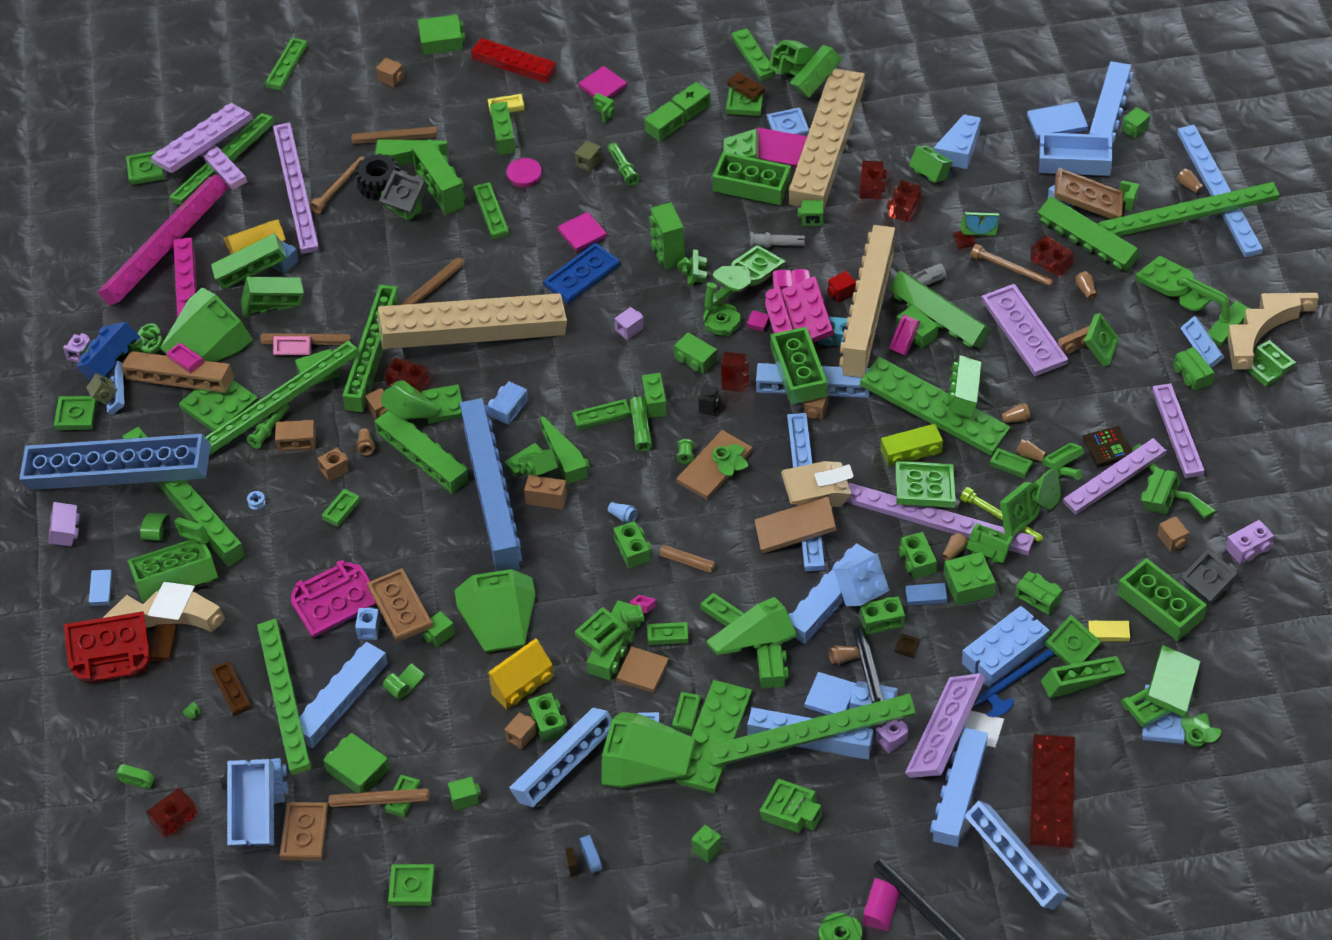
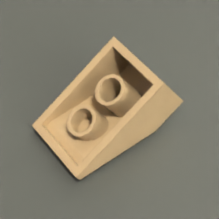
M823 461L782 470L781 474L790 503L802 505L828 496L832 507H842L851 495L847 480L818 486L814 475L815 473L843 467L842 463Z

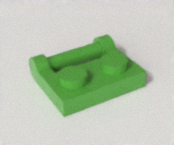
M602 607L575 631V636L593 649L595 654L601 656L605 653V649L621 635H625L629 628ZM614 626L616 629L599 644L597 640Z
M1149 687L1130 698L1126 697L1121 700L1123 708L1129 711L1143 728L1172 712L1149 701H1145L1138 706L1135 705L1147 697Z

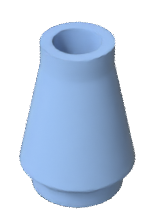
M611 502L608 506V512L625 524L633 522L637 518L638 512L632 505Z

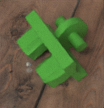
M693 249L691 258H683L677 263V269L682 274H687V285L693 286L694 282L704 283L707 272L702 270L706 267L707 258L698 256V250Z

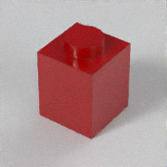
M847 271L828 279L827 292L837 303L852 297L853 293L856 292V281Z

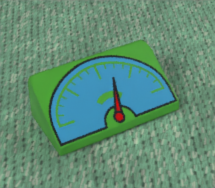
M965 212L960 223L962 233L964 235L995 236L998 228L999 214Z

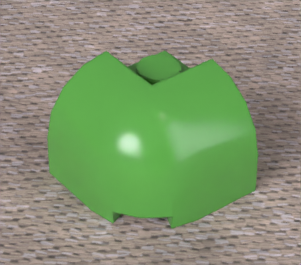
M784 40L777 46H774L769 68L779 74L791 73L796 76L815 53L810 47L798 41Z

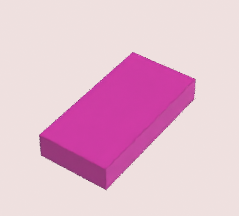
M903 314L889 349L907 356L921 322Z
M182 343L177 344L166 352L169 359L189 373L204 364L202 357Z

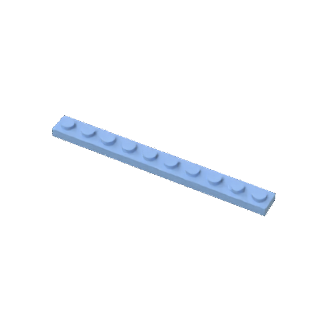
M1195 125L1178 128L1177 134L1210 195L1214 196L1231 192ZM1241 208L1221 213L1244 257L1262 254L1263 248Z
M806 413L787 414L793 468L812 464ZM821 535L801 541L805 571L824 570Z

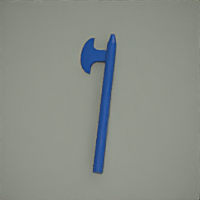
M1050 649L1046 650L977 696L973 706L987 700L992 705V710L986 714L987 716L997 717L1005 714L1013 705V697L1001 700L996 694L1055 654Z

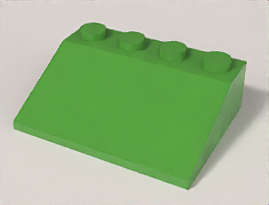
M187 540L127 560L142 603L146 602L156 591L159 592L163 582L195 586L201 583H210L218 578L212 556L206 544L193 540Z

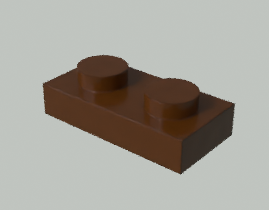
M740 72L727 81V85L752 101H755L765 92L764 86Z

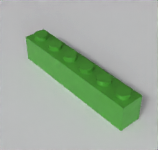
M1052 196L1048 198L1038 211L1040 222L1044 226H1051L1059 235L1062 236L1064 234L1072 243H1079L1087 252L1097 254L1100 260L1110 262L1119 271L1123 270L1127 273L1140 257L1137 247Z
M899 270L888 290L893 292L892 296L899 301L905 300L908 307L915 306L928 318L935 320V323L939 325L938 327L942 329L946 327L949 329L948 333L957 339L958 337L964 339L962 343L970 348L973 346L980 348L991 328L905 272Z
M389 410L374 421L378 435L451 494L469 482L468 468L463 463L460 464L456 461L452 454L446 453L438 443L431 441L426 433H421L413 423H409Z

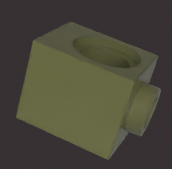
M585 141L575 153L576 166L589 172L602 159L601 147L589 141Z
M98 373L94 375L86 387L93 399L107 405L117 391L112 379Z

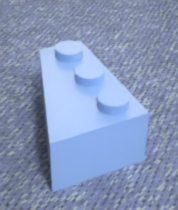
M963 115L934 147V150L953 161L951 166L968 169L980 134L981 118Z

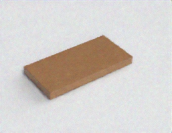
M1061 168L1057 170L1054 198L1110 219L1122 217L1124 192Z
M721 430L676 478V483L708 500L729 477L718 470V464L712 459V452L719 446L728 447L729 445L736 444L744 447L741 456L746 459L753 451V447Z
M828 496L755 519L762 553L837 530Z
M403 568L366 583L396 642L433 627L430 617Z

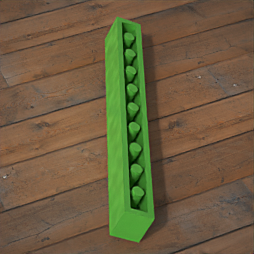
M137 427L122 437L123 439L146 438L147 436ZM186 480L155 482L187 520L204 525L210 539L208 544L228 567L245 557L241 542Z

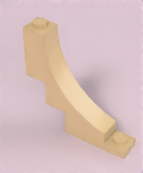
M1261 293L1260 309H1245L1244 324L1229 325L1227 339L1232 369H1252L1253 350L1258 341L1274 327L1290 320L1298 319L1300 312L1316 311L1318 293Z
M157 591L144 604L126 595L103 617L144 611L146 628L156 626L157 624H187L203 628L211 633L225 620L218 605L193 591L179 620L147 616L158 594Z

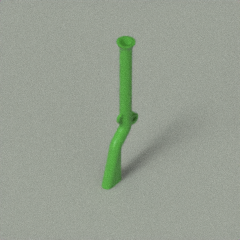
M1142 444L1136 445L1132 451H1135L1136 449L1141 447ZM1155 463L1148 466L1153 473L1156 468L1159 469ZM1176 491L1174 497L1188 500L1204 520L1217 513L1216 510L1193 494Z

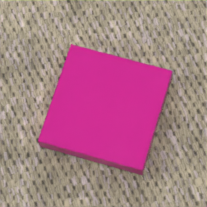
M602 66L579 82V88L592 97L599 93L607 98H612L627 87L626 81L605 66Z
M589 212L558 226V232L576 252L607 238V233Z

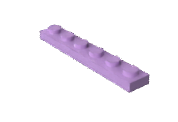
M216 145L200 154L232 190L248 182L246 176Z
M1172 384L1153 386L1154 398L1184 477L1203 476V465Z
M1152 438L1063 498V503L1075 515L1079 514L1166 455V450Z

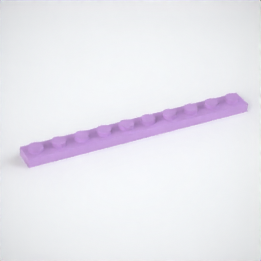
M291 124L273 126L301 254L319 251Z
M849 483L851 495L845 501L849 504L948 533H960L969 539L976 523L1005 534L1004 527L932 506L896 504V496ZM1018 532L1013 537L1010 551L1028 556L1035 536Z

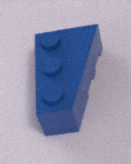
M127 322L103 326L99 330L97 338L89 344L87 352L80 356V361L76 367L89 381L92 380L96 373L105 376L117 363L115 359L122 352L125 354L129 350L127 346L133 340L138 341L140 338Z

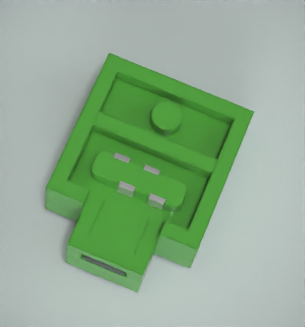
M781 779L777 780L760 809L763 821L800 833L802 827L814 831L823 815L821 805L817 804L816 791Z

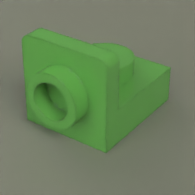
M596 93L593 96L594 109L601 112L602 121L606 123L615 114L614 100Z
M1121 181L1120 191L1124 192L1123 202L1126 203L1125 210L1127 211L1133 210L1138 196L1139 184Z

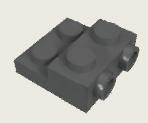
M393 170L379 202L412 214L418 200L422 201L429 185L426 183V179L419 175L414 177L404 170H400V172Z
M1209 549L1181 576L1185 583L1211 604L1223 591L1227 592L1240 577L1238 575L1239 570L1232 563H1225L1221 554L1217 551L1213 553Z

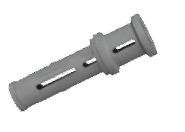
M750 232V248L756 245L770 248V246L804 247L805 235H770L769 232L765 234Z

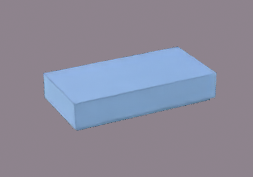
M111 569L92 571L89 594L90 606L110 605Z

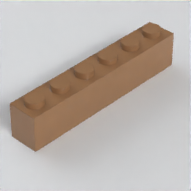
M130 351L121 366L126 380L226 393L234 379L230 364L204 361V364L189 373L167 356Z

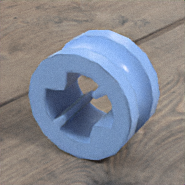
M254 491L247 496L250 509L260 510L265 506L262 492Z

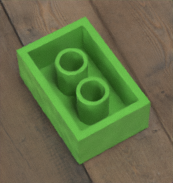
M670 202L651 208V216H649L652 226L650 228V235L653 239L650 241L651 248L657 252V260L659 264L662 263L665 270L677 267V263L685 258L684 227Z

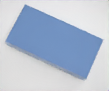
M945 583L905 586L907 606L947 603Z

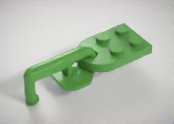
M756 245L734 260L731 266L720 267L714 271L713 279L725 287L714 294L717 285L711 282L706 284L705 309H712L736 291H742L748 286L761 284L771 277L774 271L784 268L785 260Z
M1158 256L1135 274L1136 281L1164 295L1179 296L1180 305L1188 310H1201L1208 303L1214 301L1221 305L1219 319L1222 322L1230 321L1229 298L1224 293L1195 280L1190 270L1162 256Z
M1060 467L1057 470L1050 469L1036 482L1021 484L1000 502L1005 534L1014 537L1037 517L1041 506L1050 510L1058 504L1061 497L1060 476L1064 475L1080 480L1083 477V471L1068 467Z

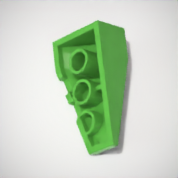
M773 597L755 605L707 640V645L717 655L741 651L742 647L754 646L755 649L760 648L761 644L772 642V645L781 644L797 637L786 608Z

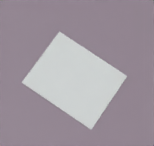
M163 582L147 616L179 620L195 586Z
M970 711L963 728L988 733L987 746L996 747L1004 719Z

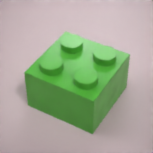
M983 552L944 562V577L956 606L994 597L995 580Z

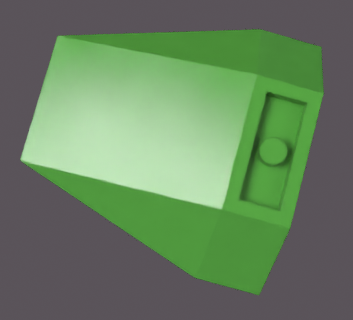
M202 287L188 299L160 349L166 354L177 344L182 343L202 357L204 361L217 362L239 353L253 339L241 320L214 293Z
M513 569L472 575L454 590L457 608L485 653L525 646L535 600L532 577Z
M620 712L611 721L602 754V786L625 788L686 777L695 738L644 715Z

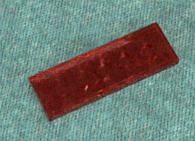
M1033 735L1030 845L1072 848L1075 737Z

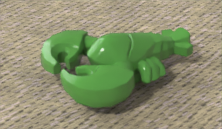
M153 323L143 326L137 333L140 336L138 341L133 340L127 346L129 350L125 354L122 352L119 356H127L130 351L148 354L157 353L163 344L161 331L158 326Z

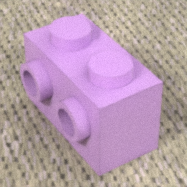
M53 502L48 543L72 547L73 539H77L79 528L75 527V525H78L80 514L76 513L77 505Z
M1258 520L1228 536L1226 550L1239 564L1253 560L1262 552H1268L1272 547L1274 535Z

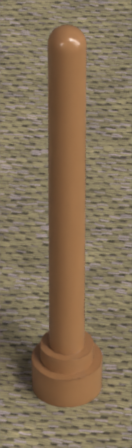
M363 156L359 157L320 198H315L309 204L310 209L314 213L320 214L325 209L327 200L355 173L356 165L359 164L360 160H364Z
M975 244L972 249L971 257L976 260L986 259L1047 286L1053 284V281L1045 276L986 252V249L981 245Z

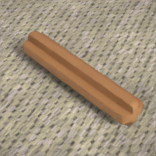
M662 545L660 548V556L712 573L715 568V562L666 545Z

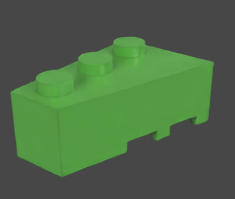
M246 277L241 298L244 318L250 317L249 314L261 312V314H265L266 310L277 308L279 311L301 306L304 295L301 279L293 277Z

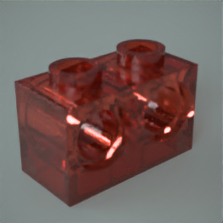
M901 180L899 186L894 188L892 199L888 200V217L909 222L921 199L922 186Z
M1044 235L1031 247L1030 259L1059 277L1073 265L1074 252Z
M394 357L385 372L388 386H392L397 381L404 380L421 393L430 380L428 367Z

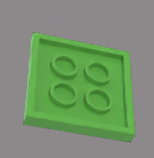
M233 380L226 393L195 389L179 402V407L213 432L258 402V397Z
M895 462L896 504L955 508L953 464Z

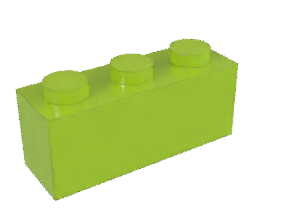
M932 424L881 438L880 450L888 467L894 466L896 461L909 462L942 453L943 439L936 425Z

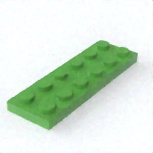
M713 680L691 736L695 738V744L687 776L676 778L675 783L715 794L725 765L714 766L709 745L736 739L752 696V689Z

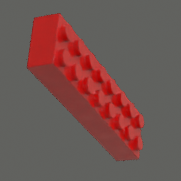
M480 38L471 50V57L474 60L543 83H547L556 71V62L484 38Z

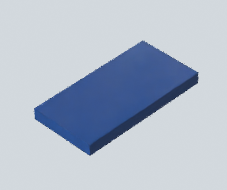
M594 243L545 279L543 286L554 294L561 293L562 300L569 304L618 268L621 263L620 260L600 245Z

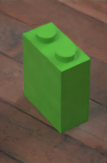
M458 14L418 20L423 55L463 50L462 43L466 41L464 32H461L464 31L463 22L459 21Z
M353 733L343 738L339 745L329 752L323 760L326 772L356 793L368 792L390 770L388 758Z

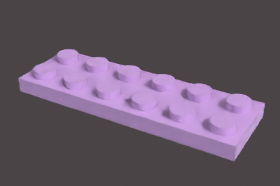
M232 103L228 104L219 112L212 114L204 122L199 123L192 130L185 132L177 140L170 142L165 148L158 150L156 154L150 157L151 161L164 170L173 173L253 119L252 114Z
M1015 284L982 295V302L1034 376L1068 364V358Z
M981 673L949 677L905 772L909 778L942 774L985 680Z

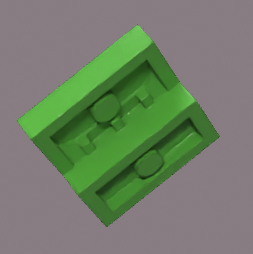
M1269 340L1256 347L1253 353L1252 369L1245 370L1267 387L1292 369L1296 362Z

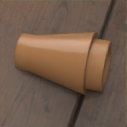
M1184 169L1177 176L1179 184L1196 194L1204 187L1191 170Z
M1088 272L1078 274L1075 277V284L1088 300L1094 299L1097 293L1092 275Z
M1020 403L1001 413L1004 424L1027 421L1028 418H1031L1026 403Z
M366 428L359 430L356 445L357 451L364 456L372 454L375 449L370 431Z
M1022 439L1016 450L1019 456L1042 462L1046 453L1028 439L1027 441Z
M960 533L952 535L941 555L942 558L947 561L958 556L966 549L968 544L967 538Z
M835 645L834 648L829 649V658L832 664L840 665L860 658L857 647Z

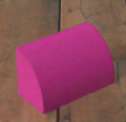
M875 878L864 912L863 925L889 931L899 898V891L892 884Z

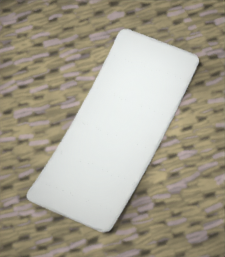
M849 464L837 469L814 474L818 486L834 484L854 477Z

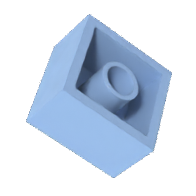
M863 554L834 569L846 606H861L890 591L878 554Z

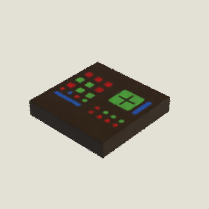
M1119 426L1083 435V441L1097 468L1117 463L1132 453Z

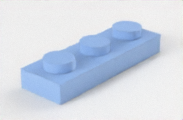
M1192 317L1181 327L1189 342L1196 348L1210 368H1213L1225 358L1197 317Z
M116 360L117 363L106 374V377L112 379L117 388L116 393L107 405V413L112 415L122 409L125 404L124 373L121 368L123 363Z

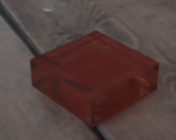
M962 231L953 232V238L958 249L975 246L976 241L973 235H964Z

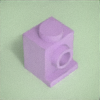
M80 334V336L73 335L69 343L63 347L67 360L79 363L80 356L86 352L91 343L89 336L86 334Z
M895 720L888 722L883 727L876 729V741L888 753H891L908 741V727L903 721L898 722Z

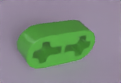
M120 765L115 773V777L119 781L144 789L151 788L155 780L152 773L128 765Z

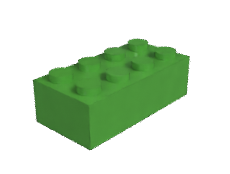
M429 139L412 146L415 172L426 179L425 181L429 185L428 191L444 214L448 215L465 208V195L462 191L464 187L463 181L460 177L456 176L454 168L448 165L446 156L441 155L438 145H434L432 140Z
M722 152L712 176L713 191L781 205L791 181V166Z
M807 327L770 334L771 352L790 404L827 397V380Z
M1147 558L1119 580L1117 594L1177 642L1205 618L1207 604Z

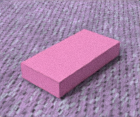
M274 336L273 355L309 356L311 355V337Z

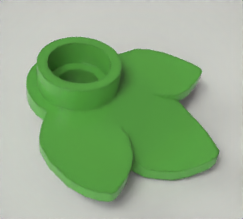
M740 445L719 446L712 452V459L718 464V470L726 476H733L734 470L742 471L748 468L747 461L741 456L744 447Z
M1206 713L1200 714L1194 719L1190 715L1185 714L1181 719V727L1186 732L1185 739L1193 747H1200L1204 743H1213L1221 735L1220 729L1210 727Z

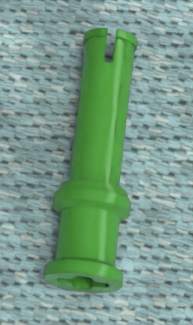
M611 143L608 146V151L617 163L620 175L625 178L626 185H636L640 180L639 174L634 171L633 164L627 161L619 145Z
M288 403L284 404L274 413H271L263 423L256 426L253 434L248 435L247 442L253 448H261L262 442L271 436L276 422H279L290 410Z

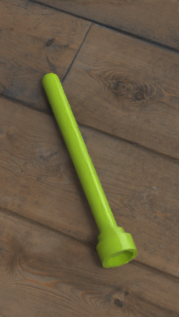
M970 487L964 489L960 496L961 501L966 504L974 503L1003 521L1001 510L977 497L975 490ZM1027 526L1021 530L1022 533L1035 536L1034 540L1037 542L1043 540L1041 534Z

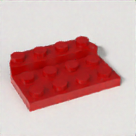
M144 611L64 624L68 665L79 681L93 683L134 676L147 670L151 653L149 652Z

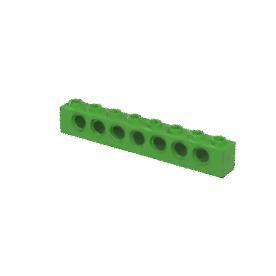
M379 285L358 348L360 354L355 357L343 393L345 410L364 412L366 406L365 395L371 391L384 351L377 323L378 307L399 305L400 300L396 286Z

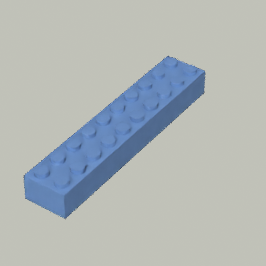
M482 398L460 402L463 428L496 571L520 570L519 562L522 561L519 538H517V529L513 521V511L510 508L505 478L501 475L503 470L499 461L498 448L493 446L496 445V440L492 432L491 419L487 417L489 416L488 405L483 404Z
M203 434L25 446L19 480L28 490L206 479L211 444Z

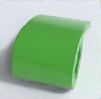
M148 513L141 525V540L162 541L164 534L163 521L168 514Z
M411 663L400 676H397L395 673L390 674L384 680L383 688L398 700L402 699L424 678V673Z

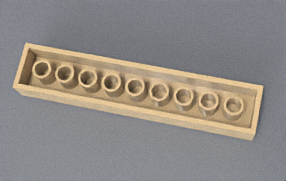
M834 69L828 76L789 188V205L802 207V200H823L824 211L864 91L865 73Z
M873 225L872 232L868 233L867 243L869 244L865 245L864 254L866 256L862 257L861 266L863 268L859 269L858 278L860 280L856 281L855 290L857 292L853 293L852 303L854 305L851 304L849 312L851 317L847 318L846 328L848 330H844L843 341L845 342H841L840 353L843 354L839 365L843 367L842 375L863 378L866 374L894 256L895 227Z
M561 293L380 306L378 307L377 323L382 349L562 336L566 333L567 318Z

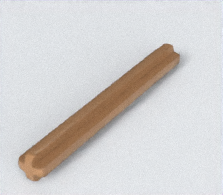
M437 127L355 133L352 134L351 139L353 144L373 143L377 142V140L437 137L438 132Z
M459 257L454 259L400 305L418 304L462 268L464 261Z
M262 333L260 337L262 344H273L274 336L311 337V345H343L348 340L352 341L350 334Z
M427 788L334 794L329 795L328 802L330 807L428 801L430 792Z

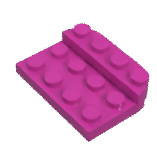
M815 276L782 290L777 286L766 292L765 305L774 333L807 327L813 343L834 335Z
M344 560L336 562L335 567L305 582H302V580L298 581L291 593L292 609L298 614L311 638L356 617L359 608H374L377 605L367 588L366 583L371 581L359 564L344 562Z

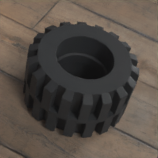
M372 154L370 157L366 156L364 160H360L355 170L360 193L366 198L370 197L372 200H380L381 193L384 191L393 170L400 172L398 162L393 157L389 158L387 154Z

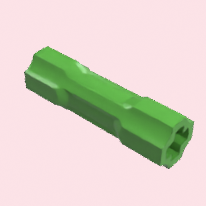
M641 396L633 397L630 399V408L634 425L635 447L640 452L648 451L652 448L648 427L646 398Z

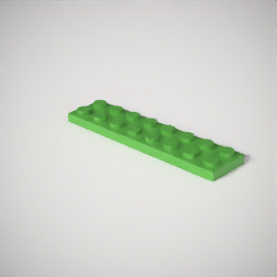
M881 357L877 358L860 380V386L923 420L935 424L936 427L992 456L1010 430V426L976 408L971 418L950 412V403H947L948 393Z

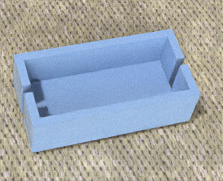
M1041 132L1039 173L1056 174L1057 170L1061 168L1079 175L1110 176L1112 135Z
M1020 606L963 650L962 664L973 674L981 673L985 678L983 683L991 688L1045 647L1044 643L1049 639L1050 630L1037 619L1033 621L1034 616Z
M270 759L250 760V762L247 760L227 761V845L231 847H251V845L274 846V762Z

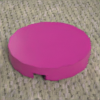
M517 159L510 163L507 168L508 180L517 187H530L531 184L538 183L542 177L541 166L533 159Z

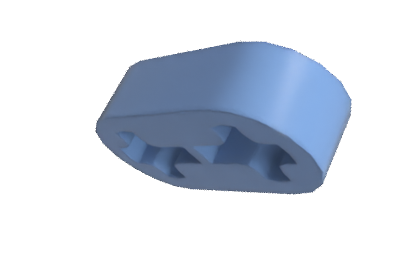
M590 835L579 838L581 849L591 873L602 870L599 856Z

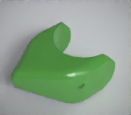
M404 380L395 382L384 391L381 397L382 405L403 419L431 418L438 412L436 405Z

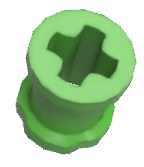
M682 439L678 441L679 453L677 454V461L679 463L690 464L694 460L692 450L695 444L692 440Z
M636 605V608L626 611L620 610L622 622L627 627L628 624L637 621L644 622V615L640 605Z

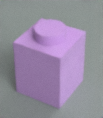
M632 307L614 318L615 331L626 340H629L644 329L643 315Z

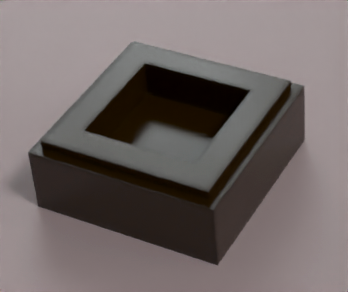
M901 633L894 653L914 658L920 645V639Z
M565 848L570 877L577 876L578 868L574 848Z

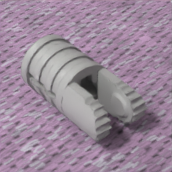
M939 263L912 275V277L927 286L945 279L946 271L943 265Z

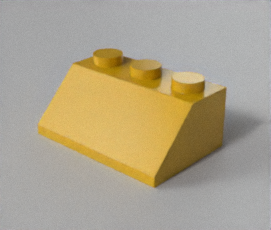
M272 220L223 238L231 254L274 233L281 241L286 240L279 220Z
M536 638L488 672L491 693L506 709L517 705L521 699L528 694H532L539 686L549 682L554 676L553 665Z

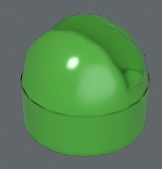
M193 702L182 713L188 719H195L200 714V708Z

